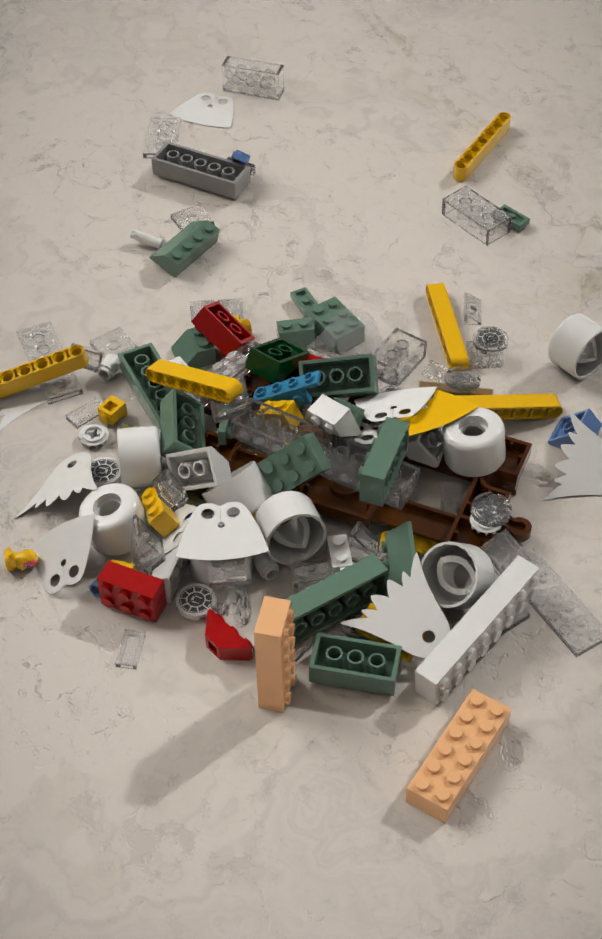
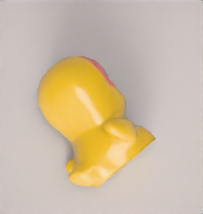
M7 547L4 552L7 571H13L15 568L24 571L26 568L34 567L38 562L36 552L26 549L17 553L12 551L10 547Z

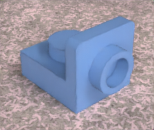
M239 150L234 151L231 156V161L247 165L250 160V155Z

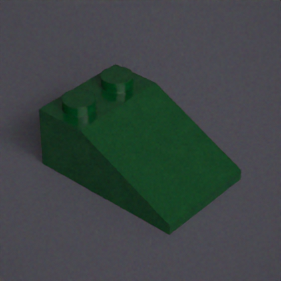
M280 337L250 347L245 368L250 370L252 374L265 378L269 383H276L286 379L299 366V361H304L310 355V352Z

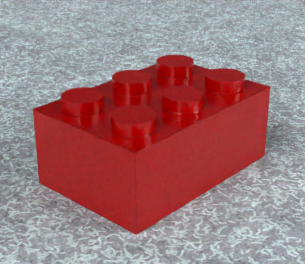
M218 301L203 306L191 321L195 325V329L203 333L207 337L208 342L215 345L220 350V353L228 359L243 353L255 339Z
M109 560L97 577L101 604L108 608L113 607L125 614H132L144 621L156 623L167 606L163 579Z

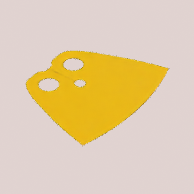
M435 390L433 393L434 397L425 403V405H428L427 408H421L417 413L409 417L395 418L410 422L409 436L455 421L470 413L479 405L453 394ZM404 409L401 410L399 414H407L411 412V410Z

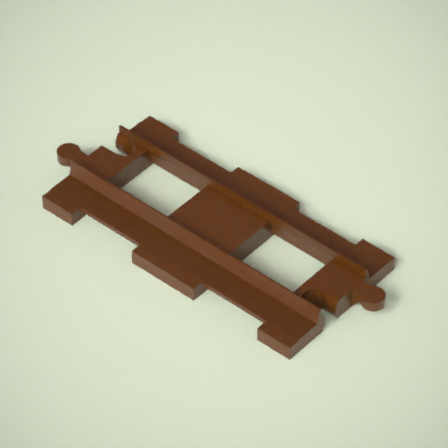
M248 369L245 370L239 379L244 392L229 403L232 404V412L235 413V423L231 424L233 436L227 439L226 445H219L218 433L208 430L205 432L206 447L212 446L229 462L231 473L251 461H255L257 464L269 457L247 450L262 425L256 413L264 402L258 404L252 402L255 390L274 383L267 382L260 375L252 374ZM366 396L351 397L347 402L357 406L354 400ZM202 397L201 403L204 404V413L210 416L217 415L216 428L218 430L224 404L228 403ZM315 401L298 407L304 417L300 424L312 423L307 410ZM332 434V441L324 442L322 445V449L332 468L293 490L308 496L319 514L364 529H368L371 521L390 528H396L407 521H411L413 535L438 543L450 541L471 544L482 549L487 554L490 545L495 543L497 533L508 536L512 541L519 543L527 541L531 536L532 525L527 519L522 517L513 518L509 512H501L500 508L505 506L508 510L511 494L516 495L520 477L531 454L532 443L505 436L506 456L503 464L493 473L481 477H467L455 473L447 466L444 454L439 466L436 468L409 459L405 455L402 465L404 462L472 482L457 515L388 494L383 507L360 501V492L357 491L360 481L358 471L360 466L365 464V455L371 451V444H358L354 441V436L339 437ZM365 435L361 439L371 440L374 436ZM483 500H486L487 505L482 506L479 502L482 503L484 502ZM488 501H495V503L492 505ZM499 501L498 503H500L503 506L497 507L496 502ZM477 504L482 508L489 505L495 506L499 509L500 515L501 513L506 514V519H502L501 529L497 530L495 534L488 533L486 536L485 533L481 532L478 534L477 530L471 528L469 523L470 516L475 511L474 509H477Z

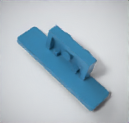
M319 370L309 372L305 375L292 377L265 387H259L255 390L252 402L258 404L268 400H294L297 407L311 404L312 397L306 389L319 385L321 372Z

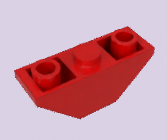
M210 608L207 611L206 648L219 660L250 661L253 659V646L247 638L241 637L234 626H229L219 613L216 614Z

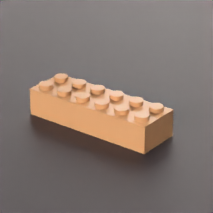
M264 596L254 629L258 706L262 709L284 712L286 704L290 705L292 692H290V688L295 686L297 676L294 674L296 669V662L294 661L296 649H294L295 636H293L295 630V623H293L295 610H291V600Z
M472 689L406 789V802L446 824L508 726L511 708Z

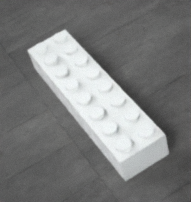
M519 555L415 670V692L435 706L440 701L447 699L453 686L460 684L463 675L474 668L476 660L487 653L489 645L500 638L502 630L505 627H510L516 614L522 613L526 603L536 597L539 591L537 588L540 580L539 567Z

